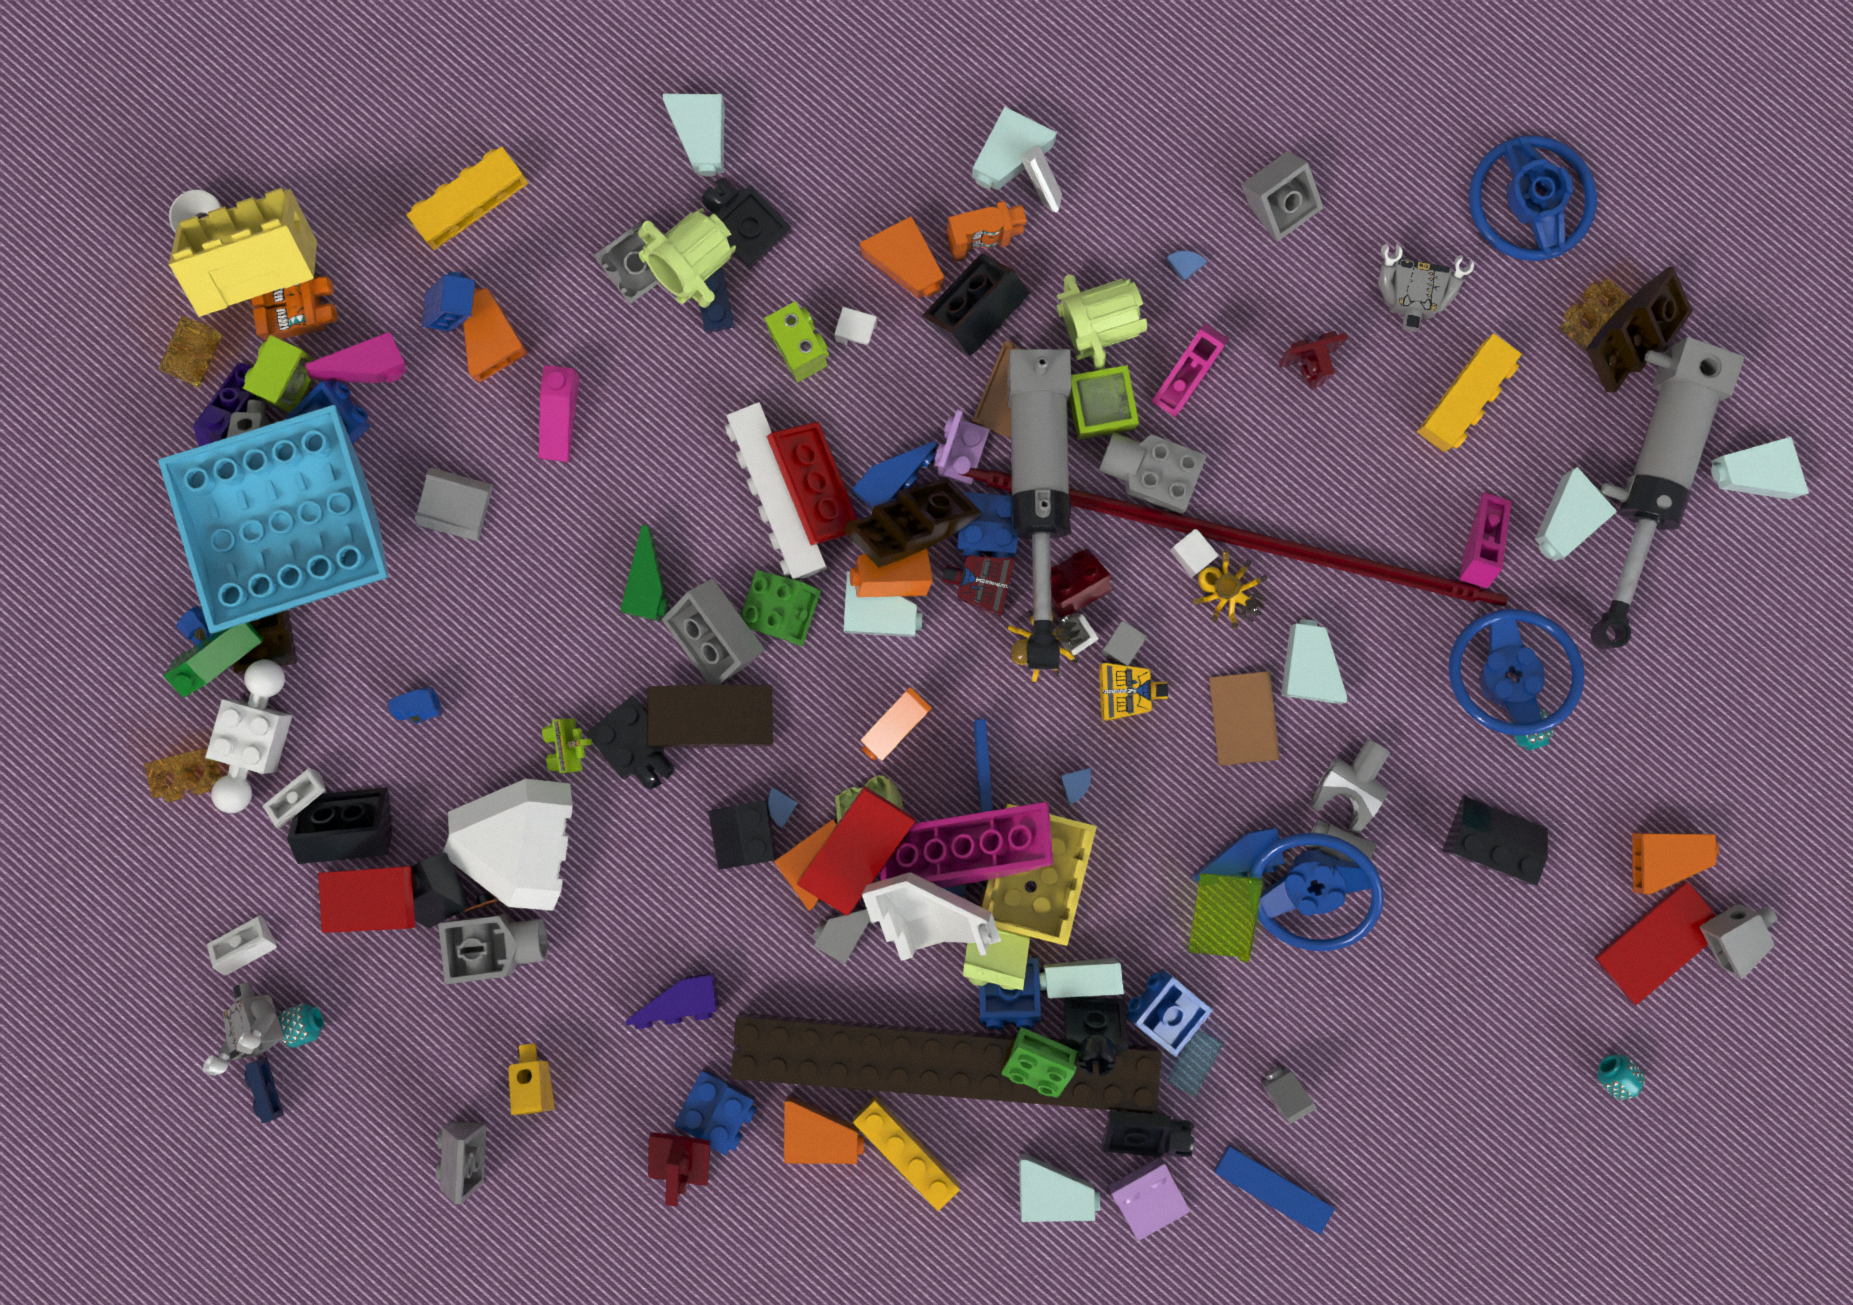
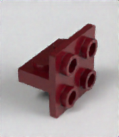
M1332 331L1319 336V340L1309 343L1307 339L1295 342L1290 345L1291 349L1284 352L1285 355L1278 362L1279 366L1282 368L1302 362L1301 375L1303 380L1309 383L1310 389L1320 387L1335 373L1329 354L1335 352L1348 339L1347 334L1337 335L1336 331Z
M1089 549L1077 552L1066 561L1051 567V601L1061 619L1066 618L1113 590L1109 582L1112 579L1110 573Z
M651 1132L648 1145V1177L666 1180L665 1205L677 1207L680 1194L686 1195L688 1184L707 1186L709 1180L710 1141Z

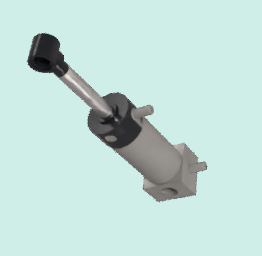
M1686 337L1669 347L1663 354L1652 350L1646 353L1645 361L1658 365L1651 389L1660 391L1633 474L1628 478L1625 489L1604 483L1600 490L1601 494L1621 500L1618 512L1624 518L1637 523L1609 611L1602 614L1601 620L1591 630V639L1596 647L1608 650L1622 647L1629 642L1631 628L1629 626L1630 620L1626 617L1655 529L1675 530L1680 527L1691 494L1690 489L1720 401L1733 395L1745 356L1691 337ZM1608 627H1611L1615 632L1613 641L1607 637Z
M1011 349L1007 366V407L1011 408V534L1018 538L1032 539L1034 635H1030L1027 641L1028 669H1059L1060 663L1059 639H1057L1056 635L1052 634L1050 539L1061 538L1071 533L1067 403L1071 392L1070 349Z

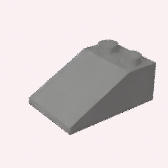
M449 1122L439 1131L437 1146L442 1151L441 1161H438L436 1167V1179L440 1180V1190L454 1204H462L484 1184L486 1123Z

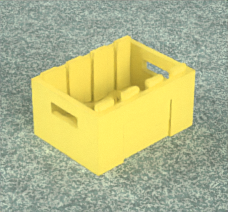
M279 188L265 193L266 197L257 200L251 197L236 202L237 206L226 209L224 206L209 211V216L200 219L194 216L179 221L180 225L176 229L169 266L198 317L284 287L288 288L314 279L317 240L291 189L283 190V188Z
M1005 803L1003 809L1018 806ZM1049 814L1054 865L987 880L979 906L992 912L996 927L999 929L1067 946L1097 826ZM1028 881L1036 883V890L1034 892H1027L1025 890V884Z

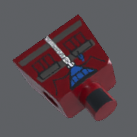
M967 556L964 569L946 565L942 582L959 586L958 600L1001 617L1015 559Z

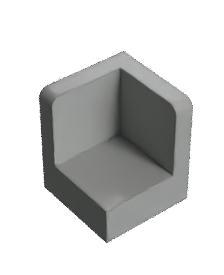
M1122 621L1102 648L1101 653L1119 665L1129 666L1147 636L1125 621Z

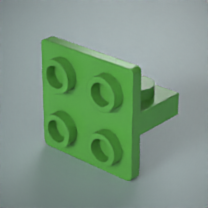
M1021 1027L1017 1033L1010 1057L1003 1067L1002 1075L1009 1077L1011 1081L1017 1084H1025L1035 1088L1045 1096L1057 1098L1076 1072L1077 1067L1074 1065L1078 1051Z

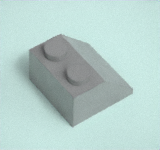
M1289 151L1241 184L1249 207L1277 242L1324 209L1308 162Z

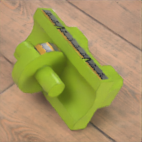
M575 718L552 720L551 725L542 728L545 743L555 742L556 754L547 755V769L549 771H559V774L583 771L581 758H585L584 746L592 745V739H583L581 728H576Z

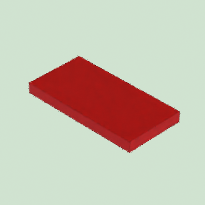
M819 421L771 432L766 437L810 545L813 546L847 536L845 532L847 522L857 520L858 517Z
M864 786L797 881V885L848 916L862 897L865 887L873 882L913 826L915 817Z
M411 866L318 873L322 933L415 928Z
M1683 881L1600 951L1594 959L1630 1002L1637 1005L1708 945L1700 926L1716 917V915L1688 882Z

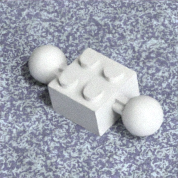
M258 660L247 668L244 681L247 689L251 692L248 702L238 699H222L205 758L230 765L227 776L216 781L211 791L214 805L225 813L240 812L250 803L252 789L246 780L248 770L261 774L277 772L293 715L266 708L269 697L280 692L285 682L283 669L271 660Z

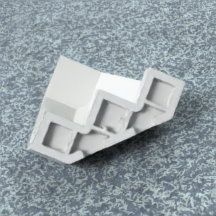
M524 779L449 811V836L443 853L446 852L453 864L506 906L553 911L562 890L563 879L559 878L560 864L566 860L569 837L565 835L566 818H571L573 804L570 783Z
M911 872L868 884L862 892L871 923L880 922L886 942L894 940L901 961L912 958L917 949L942 942L976 943L980 956L987 954L990 944L1001 941L992 912Z

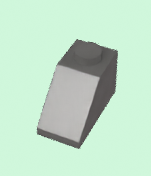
M867 908L852 911L848 916L841 914L830 917L827 923L821 921L812 936L817 939L814 947L845 964L870 921Z
M1279 1066L1273 1068L1265 1074L1266 1079L1260 1082L1277 1112L1289 1124L1317 1109L1293 1072L1287 1067L1281 1068Z

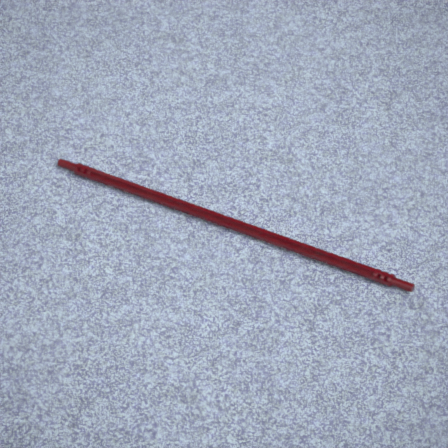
M970 468L969 472L962 475L973 478L976 481L987 483L986 486L1012 492V474L994 469L985 471ZM1069 488L1071 506L1187 534L1197 529L1204 538L1434 592L1473 603L1478 600L1503 607L1507 603V595L1483 590L1474 584Z

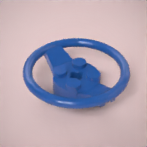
M1527 135L1507 140L1494 147L1484 156L1471 180L1469 206L1477 229L1491 246L1503 254L1516 259L1541 261L1555 258L1568 252L1583 239L1595 217L1597 191L1590 169L1573 149L1552 138ZM1533 147L1549 150L1564 158L1575 169L1582 182L1585 195L1583 215L1576 229L1566 239L1564 209L1573 192L1572 179L1564 167L1559 168L1555 164L1549 163V160L1543 159ZM1503 155L1513 175V179L1507 184L1508 205L1517 216L1519 222L1531 224L1539 249L1522 248L1505 241L1492 229L1484 215L1481 203L1482 184L1490 167ZM1536 187L1538 191L1541 189L1543 190V196H1540L1536 193Z
M1502 609L1484 614L1463 629L1451 649L1449 679L1456 699L1474 720L1496 732L1525 736L1550 730L1563 722L1572 713L1582 695L1585 678L1584 665L1576 644L1562 627L1536 612L1522 609ZM1516 621L1536 625L1550 633L1561 644L1570 661L1572 682L1568 696L1553 714L1544 719L1541 718L1536 697L1544 686V668L1536 657L1534 650L1528 647L1523 648ZM1489 626V657L1480 671L1479 685L1487 699L1490 698L1494 703L1501 705V708L1505 710L1512 723L1496 719L1481 710L1468 695L1462 681L1461 660L1464 650L1473 636ZM1508 673H1512L1517 677L1516 683H1513L1511 678H1506Z
M1298 833L1275 841L1261 852L1255 860L1248 878L1250 905L1260 923L1276 938L1291 946L1305 950L1332 951L1358 942L1375 926L1383 908V885L1372 861L1356 846L1328 834ZM1302 845L1325 846L1340 851L1355 861H1341L1338 857L1334 859L1329 855L1322 854V850L1305 851L1295 857L1292 865L1289 867L1287 876L1281 878L1260 893L1261 877L1268 863L1279 853L1292 847ZM1312 880H1317L1318 884L1313 883ZM1371 889V904L1366 917L1355 929L1339 937L1330 939L1301 937L1284 929L1272 918L1296 908L1306 916L1329 913L1345 903L1347 893Z

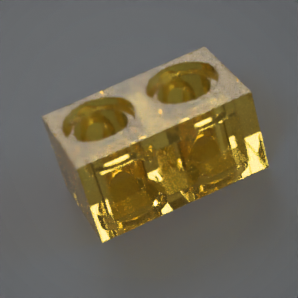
M1608 277L1599 284L1594 281L1582 293L1585 299L1579 305L1574 303L1564 313L1563 317L1566 320L1559 327L1585 351L1586 347L1606 322L1631 298ZM1599 296L1607 300L1608 307L1600 303ZM1580 317L1588 321L1589 329L1581 325Z
M182 315L158 370L172 378L200 388L222 338V334L210 326Z
M202 748L144 763L152 799L164 798V802L167 803L183 799V793L193 791L194 795L211 792L212 786L221 778L217 761L205 758L208 749ZM198 765L203 769V775L200 780H197L194 774ZM169 773H171L174 778L173 784L170 788L166 785L165 782L166 776Z

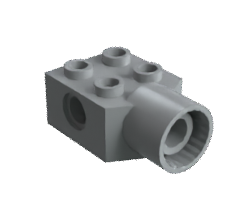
M1113 432L1098 471L1123 480L1125 482L1126 495L1182 515L1187 509L1207 455L1152 434L1143 442H1138Z
M505 913L438 923L445 985L506 977L514 973L518 964L542 962L547 959L548 941L545 924L542 919L513 922L509 915Z

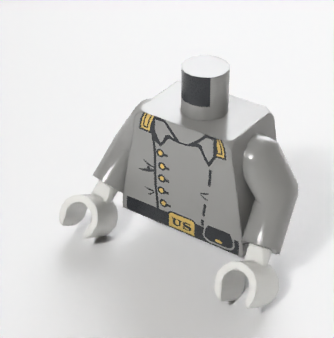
M1385 244L1381 248L1385 261L1381 263L1378 286L1385 302L1389 304L1390 312L1404 315L1402 329L1417 332L1420 330L1421 318L1431 319L1436 313L1444 311L1454 300L1465 280L1463 275L1472 272L1474 262L1471 259L1468 267L1460 268L1459 264L1463 259V256L1460 255L1454 262L1456 271L1452 272V267L1401 259L1402 249L1398 244H1396L1394 254L1388 255L1389 246Z
M251 982L233 987L236 1003L224 1010L223 1013L226 1041L218 1051L220 1054L219 1058L211 1055L205 1061L203 1066L205 1073L213 1076L222 1074L227 1070L228 1059L231 1061L259 1056L284 1039L271 996H255Z

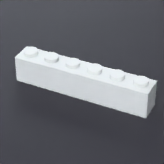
M760 402L726 415L729 424L724 425L731 442L737 440L741 450L736 452L742 469L747 467L751 478L747 479L750 491L753 496L758 494L762 505L757 507L764 523L769 521L773 532L768 534L774 550L781 549L784 560L779 562L785 577L791 576L793 580L800 581L827 570L818 545L811 546L766 437L771 433V429Z

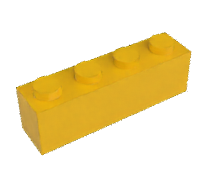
M501 146L498 149L487 152L483 156V160L475 166L463 169L459 177L451 183L439 186L435 194L426 201L421 200L414 204L411 211L406 215L426 243L435 251L526 186L528 182Z
M1491 334L1483 341L1416 432L1444 453L1453 447L1457 449L1468 436L1465 433L1470 424L1474 426L1484 415L1485 411L1482 410V407L1487 401L1490 403L1494 401L1501 392L1502 388L1499 385L1503 379H1510L1519 368L1516 362L1522 353L1496 334Z
M876 1095L854 1115L853 1123L937 1211L960 1191L959 1181Z

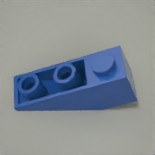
M932 441L872 466L852 489L853 494L872 510L873 506L898 500L897 496L900 490L912 487L919 477L916 473L921 467L928 468L932 464L936 456L937 444Z
M1271 827L1242 833L1193 873L1191 879L1196 882L1200 881L1201 886L1218 883V877L1229 875L1230 880L1248 877L1247 871H1251L1255 860L1261 852L1279 840L1277 828ZM1282 852L1268 863L1263 873L1277 871L1276 865L1285 864Z

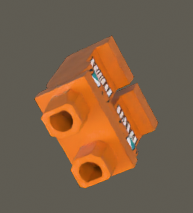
M1002 201L996 203V207H986L948 217L946 237L953 261L965 259L966 251L977 247L993 248L998 243H1000V247L1008 246L1012 236L1024 233L1023 225H1026L1027 220L1023 206L1018 205L1007 208L1006 202Z
M316 276L312 280L251 298L252 306L256 308L253 309L256 335L267 341L270 335L278 339H284L314 331H325V325L338 321L335 305L332 303L321 304L320 296L332 295L334 292L332 280L327 276Z

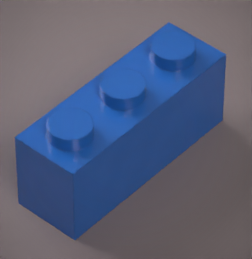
M448 272V275L444 274L425 292L421 327L452 332L471 317L475 280L466 279V275L459 272Z

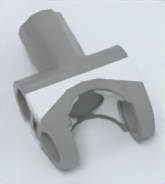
M1367 739L1352 765L1336 757L1330 763L1318 783L1311 800V808L1320 811L1326 802L1330 801L1334 796L1344 795L1350 800L1353 807L1352 820L1348 831L1355 835L1361 832L1378 812L1388 794L1389 789L1374 779L1390 752L1378 743Z

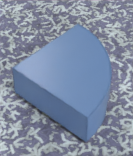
M1191 251L1175 252L1165 259L1183 282L1207 263L1205 258Z
M1090 768L1061 775L1068 804L1078 801L1087 792L1091 781Z
M772 787L768 798L769 812L775 823L783 828L798 802Z

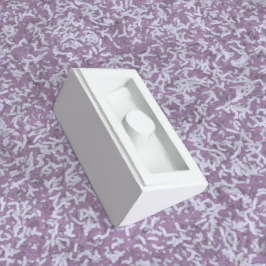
M1037 145L1022 154L1021 160L1043 206L1056 212L1060 207L1062 193L1040 146Z
M309 767L263 805L276 828H281L326 791L322 776L319 772Z
M261 915L207 944L212 968L222 975H228L277 948L276 942Z

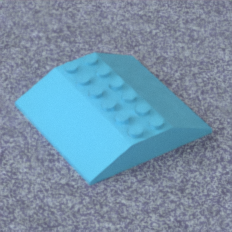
M336 405L158 459L209 633L213 634L389 578L380 525L368 485Z

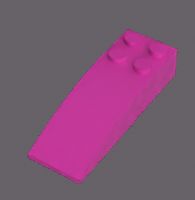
M1042 802L915 823L880 870L881 881L911 872L941 888L1005 877L1054 865L1049 803Z

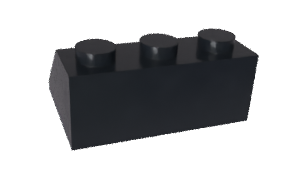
M980 254L929 307L922 317L954 348L971 356L1002 325V322L1022 304V301L1030 292L1013 269Z
M388 788L321 794L292 818L287 841L297 864L388 855L392 836Z
M1462 796L1442 852L1524 884L1538 886L1548 858V828Z

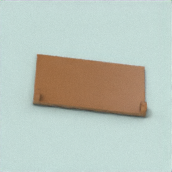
M1004 341L972 423L1011 438V408L1007 407V366L1010 350L1020 348L1015 347L1011 342Z
M1270 671L1209 677L1218 765L1280 760Z

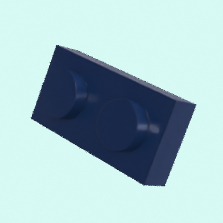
M718 269L704 281L709 290L715 295L714 300L708 307L703 308L700 306L706 333L735 328L723 269Z
M265 1057L246 1064L245 1082L252 1089L255 1099L253 1101V1109L256 1116L260 1117L261 1123L275 1120L284 1115L268 1058Z

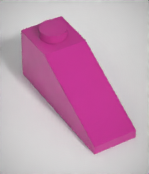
M1204 323L1151 402L1176 418L1229 338L1207 323Z
M390 332L304 364L307 375L312 380L379 384L384 381L386 383L397 381L403 376L402 374L406 373L405 362Z
M548 365L543 367L540 390L539 459L569 462L580 376L573 368Z
M1483 492L1463 554L1459 580L1488 589L1501 572L1512 501Z

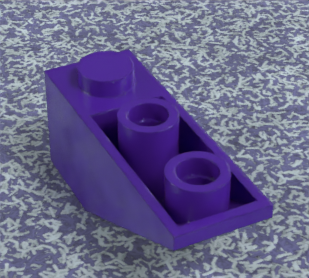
M238 362L193 424L199 447L226 439L231 415L234 412H246L247 401L257 399V396L243 389L246 373L252 366Z
M715 972L684 977L625 1021L626 1025L634 1024L635 1029L652 1027L653 1021L664 1020L665 1025L683 1022L682 1017L694 1015L695 1020L712 1018V1012H717L719 1009Z

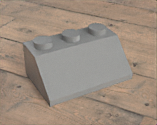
M713 578L689 590L661 619L709 685L724 684L751 664L765 650Z

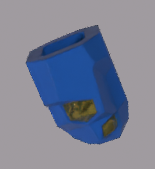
M199 605L189 609L176 625L186 638L195 645L216 634L209 633L202 606Z
M425 687L390 699L387 704L389 713L397 720H410L415 724L442 715V707L433 687Z

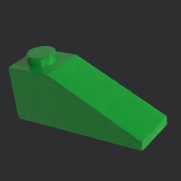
M641 525L620 611L627 615L659 622L660 616L666 615L669 599L665 598L666 591L652 530L646 525Z
M249 622L219 631L174 658L163 677L184 698L208 684L259 645L263 638Z

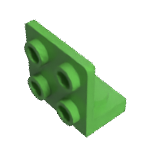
M757 570L754 574L741 617L750 630L774 636L803 647L821 591L801 581Z

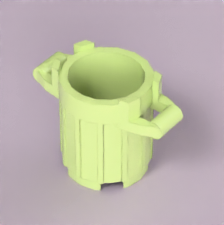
M703 208L696 212H691L665 235L651 221H645L638 231L639 237L646 244L642 247L643 250L639 252L641 261L643 263L646 261L658 281L668 291L677 296L675 300L678 303L684 304L692 297L698 302L699 306L703 308L708 307L714 300L715 295L709 290L704 281L730 260L731 255L735 252L736 246L730 247L727 237L731 235L730 231L715 214H712L710 217L703 215Z
M1065 276L1064 293L1056 296L1058 300L1061 299V304L1056 306L1059 317L1063 316L1070 341L1078 354L1075 358L1078 361L1091 356L1094 368L1102 370L1105 367L1106 353L1102 350L1103 347L1137 337L1140 333L1147 330V319L1139 320V306L1143 305L1140 293L1135 283H1130V279H1119L1080 292L1075 276Z

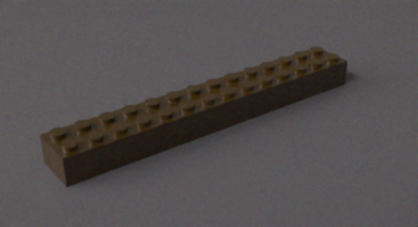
M739 1013L735 1021L733 1044L739 1046H736L733 1050L730 1079L1157 1113L1161 1051L1154 1046L1128 1044L1127 1052H1116L1115 1067L1109 1074L1099 1076L1097 1065H1093V1076L1086 1074L1079 1066V1055L1077 1053L1074 1065L1077 1067L1076 1072L1059 1097L1056 1098L1045 1096L1035 1088L1025 1084H1017L1011 1081L1009 1077L1002 1075L1003 1067L1010 1057L1017 1035ZM1048 1038L1065 1045V1039Z

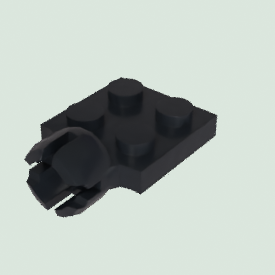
M722 177L714 182L717 185L715 189L711 186L707 188L702 196V203L730 231L731 235L727 237L729 246H736L734 254L751 269L791 231L792 227L751 185L741 191L727 178Z
M634 696L628 698L586 733L623 780L631 775H635L644 787L651 790L662 784L653 772L654 770L661 776L664 775L666 779L674 772L673 764L664 754L665 747H647V712Z
M1065 997V1046L1078 1051L1079 1066L1086 1074L1093 1076V1065L1098 1066L1099 1076L1109 1074L1115 1067L1116 1052H1127L1128 1036L1125 999Z
M1125 1109L1110 1110L1102 1138V1152L1162 1157L1166 1152L1170 1156L1190 1157L1192 1156L1195 1138L1191 1136L1194 1124L1189 1120L1171 1119V1116L1161 1115L1156 1112L1143 1114L1132 1113Z

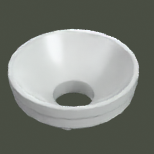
M186 191L178 196L171 205L169 211L170 226L176 233L177 226L180 225L179 221L194 216L199 217L203 214L208 215L209 211L221 208L222 205L216 197L206 191Z

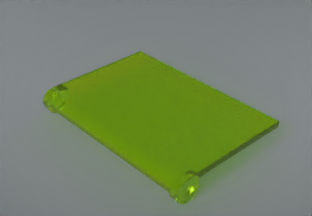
M1200 873L1188 953L1238 957L1242 962H1249L1263 880L1253 877Z

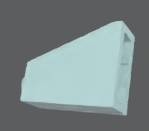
M663 94L665 107L694 172L702 176H715L716 173H724L725 104L722 94Z
M1004 107L973 166L972 178L983 188L990 189L992 187L999 190L1025 169L1021 155L1037 145L1040 146L1043 154H1045L1053 147L1057 132Z
M1792 437L1711 460V474L1718 483L1719 489L1783 499H1793L1809 494Z
M1578 467L1566 472L1562 476L1535 537L1539 544L1540 552L1548 559H1553V561L1565 558L1617 512Z
M847 571L844 633L915 637L916 630H922L923 613L917 612L916 604L901 596L857 597L855 586L850 584V571Z
M1300 619L1299 624L1296 623L1290 626L1281 696L1335 704L1347 703V694L1326 628L1318 627L1317 621Z
M1114 957L1043 965L1044 972L1039 973L1040 991H1046L1048 998L1124 994L1121 963Z
M1019 1154L1020 1217L1022 1222L1095 1221V1211H1100V1193L1094 1191L1091 1182L1027 1154Z

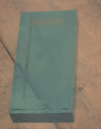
M1198 1029L1188 1041L1167 1081L1195 1097L1224 1044Z

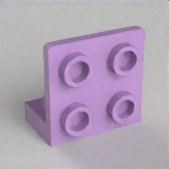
M957 409L955 417L951 415L948 417L944 429V438L947 441L945 445L939 444L934 459V466L938 467V476L947 477L950 480L971 486L973 478L962 475L969 472L970 468L977 469L990 429L962 420L963 411Z
M1161 1157L1156 1158L1108 1186L1137 1240L1147 1237L1190 1211Z

